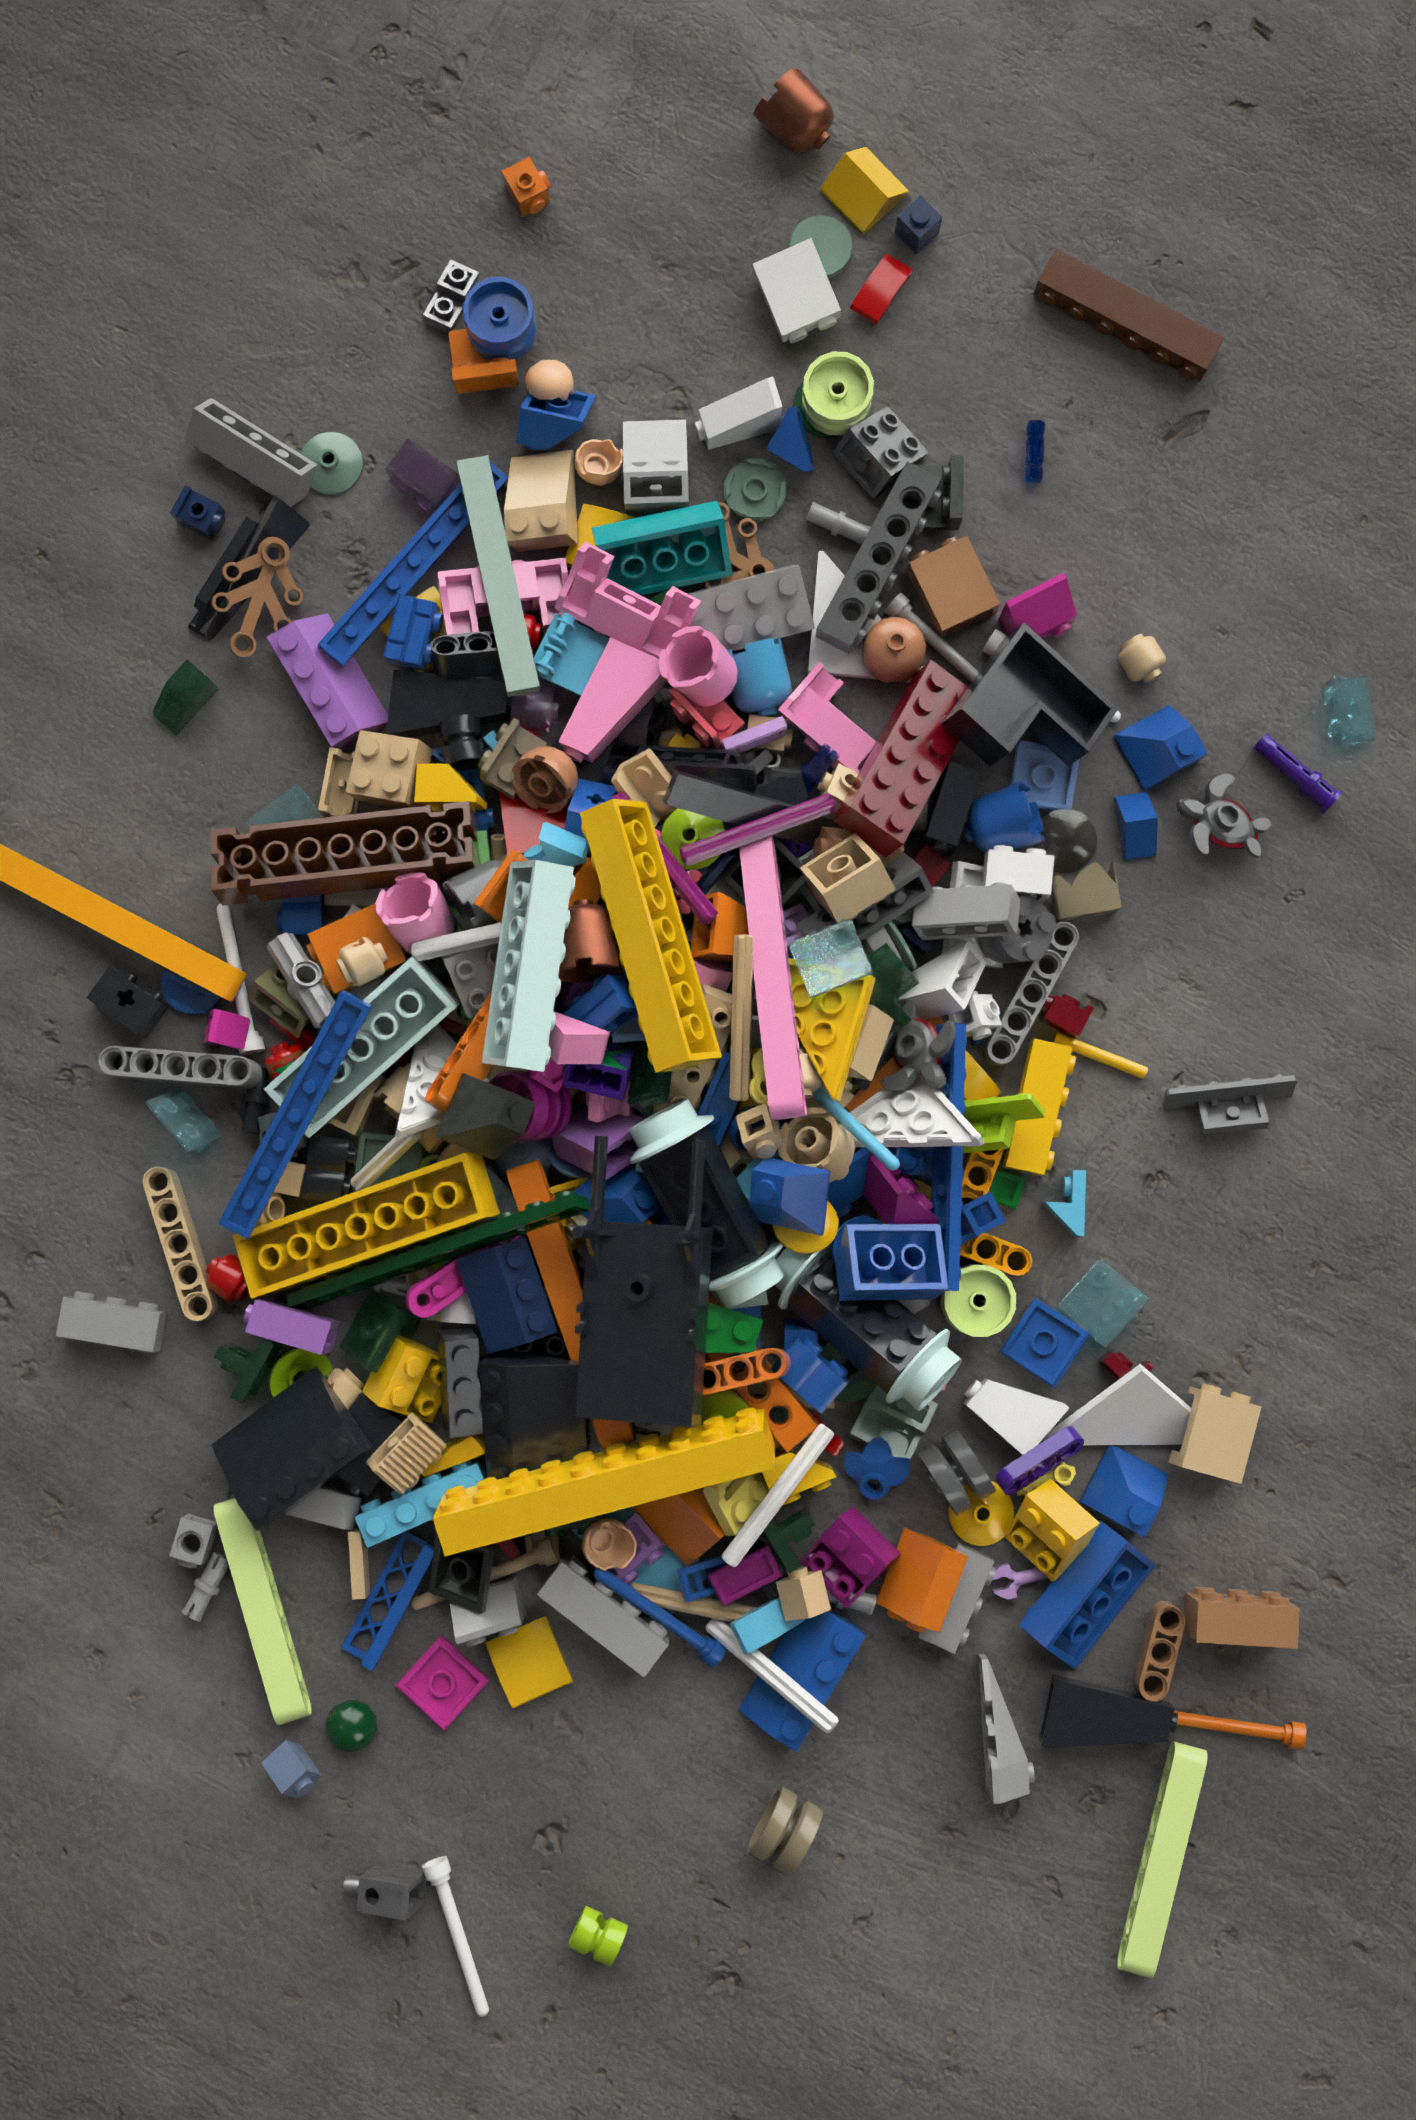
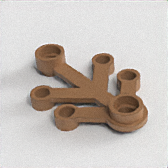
M718 502L720 509L726 512L724 522L731 565L741 570L732 573L733 576L719 578L721 584L754 576L753 570L758 567L762 568L765 572L774 570L773 564L768 559L761 557L756 539L757 524L750 518L741 520L738 525V534L745 540L748 559L737 553L728 521L730 517L729 507L725 503ZM751 525L754 530L750 534H746L742 531V527ZM705 581V583H706V588H710V587H711V586L709 585V582H710V581Z
M266 538L259 544L257 554L237 563H226L222 567V577L228 582H235L241 578L242 573L262 566L257 580L228 593H217L211 599L212 608L222 613L228 611L231 605L251 597L240 631L233 634L229 640V649L237 657L245 658L251 656L256 650V640L253 637V632L263 603H265L272 617V629L274 632L278 630L277 623L280 620H284L287 624L292 622L285 616L270 584L274 572L284 588L282 597L287 605L296 606L303 600V592L299 587H296L286 566L290 558L289 547L280 538ZM269 548H275L278 551L279 555L276 560L268 557L267 552ZM234 566L237 569L238 574L235 578H230L227 575V567ZM290 590L298 593V600L296 602H291L288 599L287 595ZM219 596L227 600V606L224 609L216 605V599ZM240 638L247 642V648L244 651H240L236 647V642Z

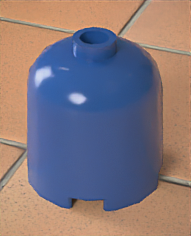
M1026 780L980 796L971 803L967 815L968 823L964 824V832L968 842L975 841L979 850L984 854L989 849L994 850L996 845L1011 846L1013 850H1017L1045 841L1043 835L1039 833L1044 831L1037 803L1036 801L1029 803L1025 793L1031 790Z

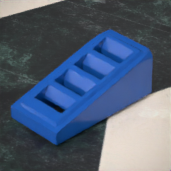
M723 1553L676 1570L685 1603L716 1594L708 1574L712 1573L711 1567L716 1566L719 1569L723 1567V1563H726L722 1559ZM704 1569L709 1584L705 1588L700 1574V1570ZM693 1573L697 1591H691L687 1574Z

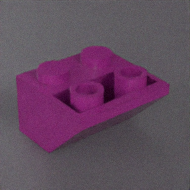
M871 1154L868 1157L863 1195L885 1224H936L939 1220L931 1211L934 1204L921 1191L919 1193L916 1192L919 1185L907 1174L901 1176L899 1168L894 1171L889 1170Z
M853 1506L833 1522L801 1558L800 1562L809 1571L822 1570L826 1589L847 1609L886 1571L901 1553Z

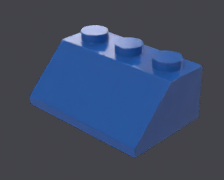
M846 1224L836 1266L840 1301L933 1300L947 1291L949 1288L940 1224Z

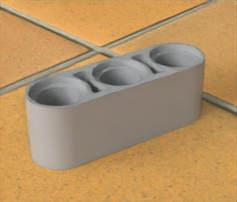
M323 1485L285 1514L341 1529L354 1530L356 1524L354 1517L359 1513L362 1496L359 1497L352 1492Z

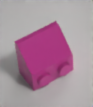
M1064 572L1005 603L998 620L1007 636L1022 623L1027 624L1042 639L1051 634L1058 637L1072 629L1071 624L1075 620L1077 613Z

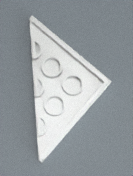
M819 551L813 608L815 629L811 631L808 674L820 662L824 665V669L832 676L876 679L864 666L862 655L863 642L859 648L853 646L851 652L847 654L815 637L816 628L845 577L825 552ZM847 609L842 613L843 617L849 621L859 618L858 612L853 609ZM877 614L874 620L868 618L864 629L869 631L873 625L882 620Z
M439 1024L415 1043L395 1133L397 1139L442 1123L445 1116L425 1101L428 1089L457 1045L446 1031L441 1029ZM486 1077L484 1081L488 1083L489 1080Z
M920 1075L907 1089L894 1092L883 1088L850 1112L885 1147L982 1146L985 1143L982 1136L938 1088L929 1086L924 1081V1076ZM853 1136L855 1147H865Z
M1139 1364L1050 1430L1044 1437V1441L1063 1428L1073 1426L1084 1439V1445H1182L1191 1407Z

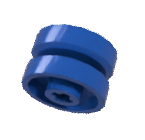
M489 277L478 282L467 293L463 304V316L468 339L473 349L484 359L490 361L498 357H505L509 360L523 357L533 346L537 335L533 302L527 289L516 280L506 277Z

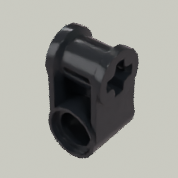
M654 696L617 736L618 748L622 753L636 754L640 745L659 746V739L667 720V714L661 706L656 705Z

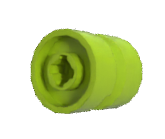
M585 1905L567 1947L583 1955L591 1952L595 1961L611 1967L623 1943L628 1925L612 1917L604 1920L601 1912Z

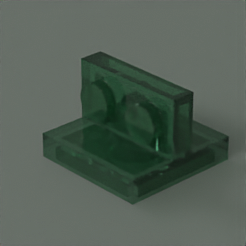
M885 943L848 971L871 975L876 979L869 1004L874 1005L890 1016L901 1028L909 1023L911 1018L898 998L919 984V981L893 949Z
M370 1289L339 1347L364 1368L377 1373L397 1335L412 1339L423 1317L416 1316L409 1309L391 1302L381 1293Z
M262 1338L254 1354L235 1343L219 1346L213 1358L221 1361L220 1367L234 1375H238L239 1372L243 1373L230 1398L241 1404L256 1398L284 1346L283 1343Z
M806 1506L779 1523L773 1517L764 1529L765 1534L789 1573L801 1567L799 1558L789 1541L794 1540L795 1543L806 1539L813 1533L811 1528L815 1526L813 1517Z

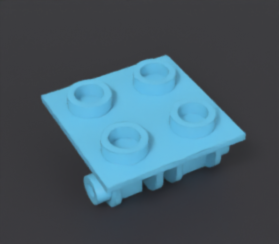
M555 613L533 658L537 676L581 696L610 638L574 622L575 618L567 613H563L562 616Z

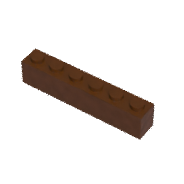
M1055 249L1034 291V294L1044 304L1049 306L1056 305L1065 310L1071 318L1078 321L1084 320L1094 325V328L1101 334L1113 335L1122 340L1126 347L1132 350L1139 349L1149 354L1156 363L1161 365L1168 364L1177 369L1180 375L1191 380H1202L1225 338L1058 249Z

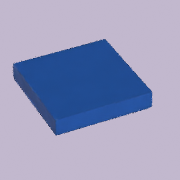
M1035 1297L999 1352L1056 1389L1091 1336V1333Z

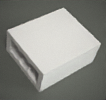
M812 238L752 264L754 275L782 343L788 340L790 343L798 342L808 336V331L818 327L820 330L828 329L837 323L836 319L841 317V309Z

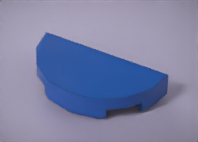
M163 969L160 980L163 995L168 1004L177 1011L189 1015L205 1014L217 1007L223 999L198 984Z

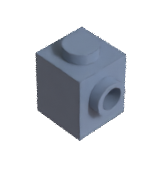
M285 1740L261 1763L281 1794L294 1798L304 1796L314 1787V1782L321 1776V1773L302 1745Z

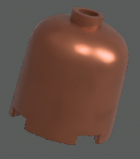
M793 67L774 84L778 90L769 101L765 97L760 100L753 115L791 152L803 153L810 150L813 146L819 150L831 136L827 131L833 123V109L799 68L795 69Z
M588 899L575 901L573 906L568 907L571 916L569 926L565 929L563 943L565 944L566 952L564 960L560 963L558 977L560 981L586 983L587 976L622 974V964L619 959L620 950L616 936L611 928L608 909L594 904L592 900Z

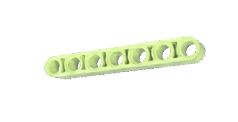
M235 1498L214 1504L216 1523L273 1718L277 1725H282L310 1716L312 1714L310 1698L261 1531L255 1530Z
M1172 1741L1168 1749L1118 1952L1117 1967L1119 1970L1148 1978H1153L1155 1975L1206 1770L1207 1751L1175 1741Z

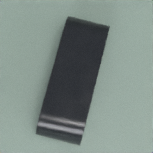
M493 631L443 635L431 642L434 672L442 679L502 674Z

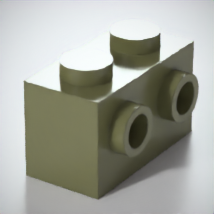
M273 963L254 981L248 1000L299 1039L313 1024L300 1002L289 995L287 981L276 963ZM298 978L303 983H309L304 978Z

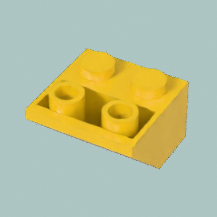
M390 1332L362 1393L379 1407L407 1416L413 1412L419 1419L432 1423L441 1405L439 1353L414 1340Z
M783 1448L775 1452V1469L762 1472L769 1491L799 1451L791 1449L789 1452H786ZM817 1459L783 1505L801 1498L799 1492L812 1488L813 1492H817L831 1486L830 1480L836 1478L831 1465Z
M1049 1479L1025 1496L1005 1538L1054 1582L1089 1544L1100 1523L1052 1479Z

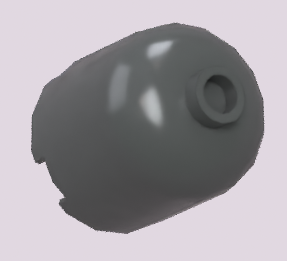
M487 861L442 884L448 905L454 902L460 913L455 919L463 931L498 923L476 906L474 901L500 867L502 861Z

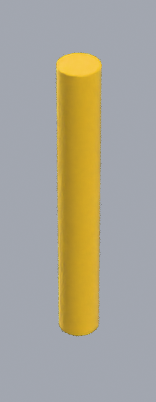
M1057 1032L1053 1039V1043L1073 1047L1072 1052L1138 1078L1144 1079L1147 1074L1148 1067L1062 1033Z

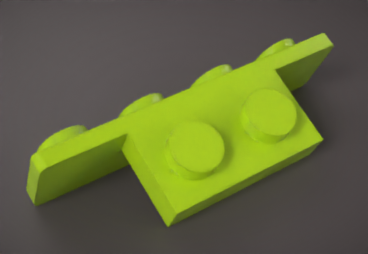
M1025 1093L972 1101L964 1100V1117L982 1136L985 1143L982 1146H963V1153L1009 1149L1016 1121L1043 1118L1045 1115L1044 1108L1032 1094Z

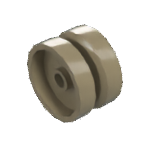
M780 1786L767 1803L748 1843L747 1854L762 1862L770 1858L774 1853L772 1859L773 1869L790 1877L804 1859L822 1820L823 1809L810 1801L802 1803L796 1809L797 1794L784 1786Z

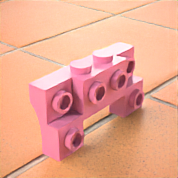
M585 542L577 551L570 573L557 599L555 609L573 616L576 620L592 627L599 634L607 635L659 659L661 650H666L668 644L674 639L672 635L685 627L692 626L701 601L672 586L666 593L661 606L608 579L607 575L614 556Z
M557 558L530 562L514 560L512 565L523 612L539 611L542 634L547 632L555 613L563 615V612L555 609V605L568 577L566 559ZM479 565L476 568L438 572V587L445 635L479 632L477 618L490 616Z
M819 662L781 705L778 713L785 719H788L794 727L802 732L801 735L805 737L803 743L816 754L821 751L830 758L827 763L833 769L838 764H841L859 774L876 741L829 702L844 682L834 678L824 669V665Z

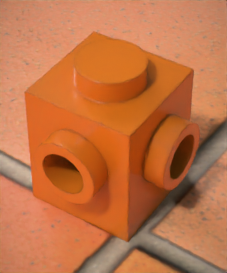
M530 156L502 170L504 186L522 217L529 213L536 214L543 210L546 204L550 203L548 190L551 189L550 182L543 170L537 171Z

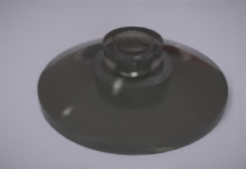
M1058 809L1048 813L1041 819L1044 831L1039 833L1043 835L1045 841L1033 845V848L1046 850V855L1054 856V872H1075L1090 862L1097 848V833L1093 823L1087 816L1073 809ZM1065 835H1069L1072 838V844L1067 848L1061 845V838Z

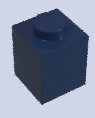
M920 195L897 216L895 233L917 254L939 234L943 217Z

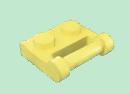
M760 1473L738 1478L727 1491L725 1489L733 1480L707 1486L703 1489V1493L726 1536H736L769 1492Z

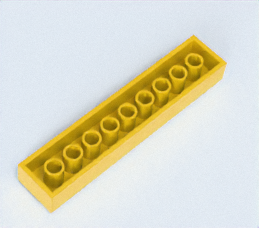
M753 1407L745 1408L738 1411L736 1416L726 1419L716 1416L705 1420L703 1425L692 1428L679 1426L671 1430L670 1434L659 1437L657 1434H649L641 1437L638 1442L633 1444L615 1443L608 1446L606 1451L593 1454L592 1451H586L577 1454L573 1460L561 1463L560 1460H552L543 1464L540 1469L529 1471L527 1468H523L510 1473L509 1477L499 1480L496 1477H489L479 1481L473 1487L464 1488V1486H456L450 1488L443 1494L434 1514L433 1522L444 1555L448 1556L775 1469V1443L764 1408L759 1410Z

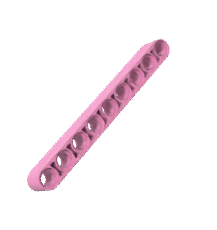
M773 835L743 845L739 847L749 935L754 938L753 973L768 1104L771 1119L776 1121L807 1116L776 850Z

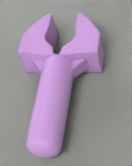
M1008 1563L996 1567L993 1580L1007 1577L1012 1581L1005 1588H997L992 1591L1002 1598L1012 1599L1017 1597L1016 1591L1020 1585L1047 1579L1048 1577L1037 1567L1016 1572L1010 1569Z

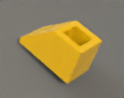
M417 764L414 802L418 805H430L433 812L444 811L443 804L470 801L474 813L475 810H487L485 800L449 764Z

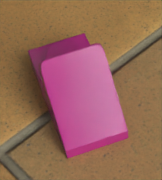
M218 1009L211 1010L208 1016L203 1043L244 1049L250 1019Z

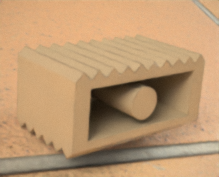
M412 1412L371 1455L366 1463L376 1475L401 1495L404 1494L406 1489H411L417 1484L420 1474L423 1473L424 1469H427L429 1464L432 1465L440 1459L446 1444L436 1432Z

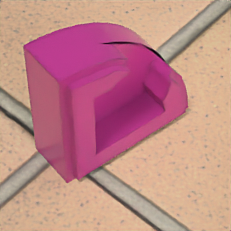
M551 1056L548 1064L545 1065L544 1072L529 1070L530 1077L555 1093L560 1090L563 1083L562 1064H556Z

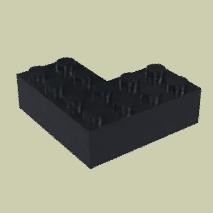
M1022 623L1003 639L942 724L990 767L1012 751L1026 729L1069 766L1092 749L1118 711V708L1027 624Z

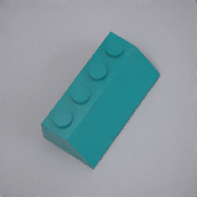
M718 501L592 527L595 547L614 556L607 578L639 595L668 590L672 586L677 588L733 576L725 522Z

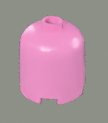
M700 626L685 627L672 635L674 639L668 644L666 650L662 649L660 652L659 668L661 675L679 693L695 704L710 706L723 701L732 692L737 682L738 670L734 658L711 632L704 630Z
M410 872L395 878V885L390 887L387 892L382 889L376 900V912L405 952L411 954V945L414 942L454 932L453 914L437 883L427 878L425 873Z

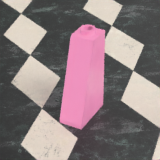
M610 637L558 741L567 756L579 763H582L583 759L593 763L667 682L661 675L658 658Z

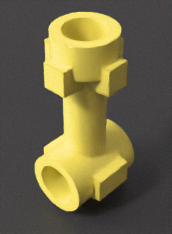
M1063 1462L1017 1492V1495L1026 1496L1033 1491V1488L1039 1487L1049 1479L1059 1482L1063 1487L1071 1485V1481L1074 1475H1076L1075 1467Z

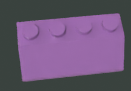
M328 613L295 620L267 636V639L331 747L338 748L343 752L357 743L360 730L377 732L387 726L388 714L354 657L342 668L318 648V643L334 626Z

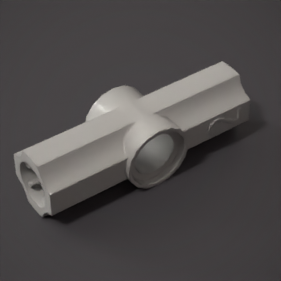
M286 932L278 935L268 943L267 950L287 981L289 995L300 1002L314 1027L322 1028L335 1001L321 980L322 972L320 967L308 959L293 933L289 934ZM298 978H305L310 983H303Z

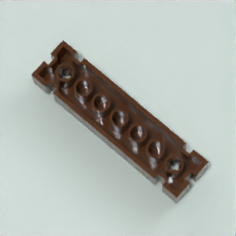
M470 801L443 804L444 811L433 812L429 805L249 826L248 834H240L236 827L210 830L211 855L218 864L217 866H211V891L221 905L225 906L248 903V895H257L260 901L392 887L396 884L395 878L410 872H422L426 874L427 878L440 882L441 874L451 873L452 877H455L479 865V855L474 842L478 841L477 818Z

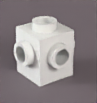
M973 991L965 1010L948 1014L951 1022L966 1024V1036L972 1037L973 1040H980L992 1034L991 1029L1002 1025L999 1018L1000 1010L992 994H978V991Z

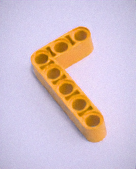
M1004 1149L995 1150L992 1155H986L982 1151L968 1153L963 1166L964 1176L961 1199L968 1198L973 1201L989 1192ZM974 1167L980 1168L985 1175L984 1182L980 1186L972 1184L968 1177L970 1170ZM983 1233L961 1244L960 1247L961 1257L982 1265H989L1008 1275H1024L1032 1266V1257L1028 1250L987 1233ZM982 1240L989 1241L993 1247L991 1256L986 1259L981 1258L976 1250L978 1243ZM1015 1251L1023 1257V1265L1018 1270H1012L1007 1263L1008 1256Z

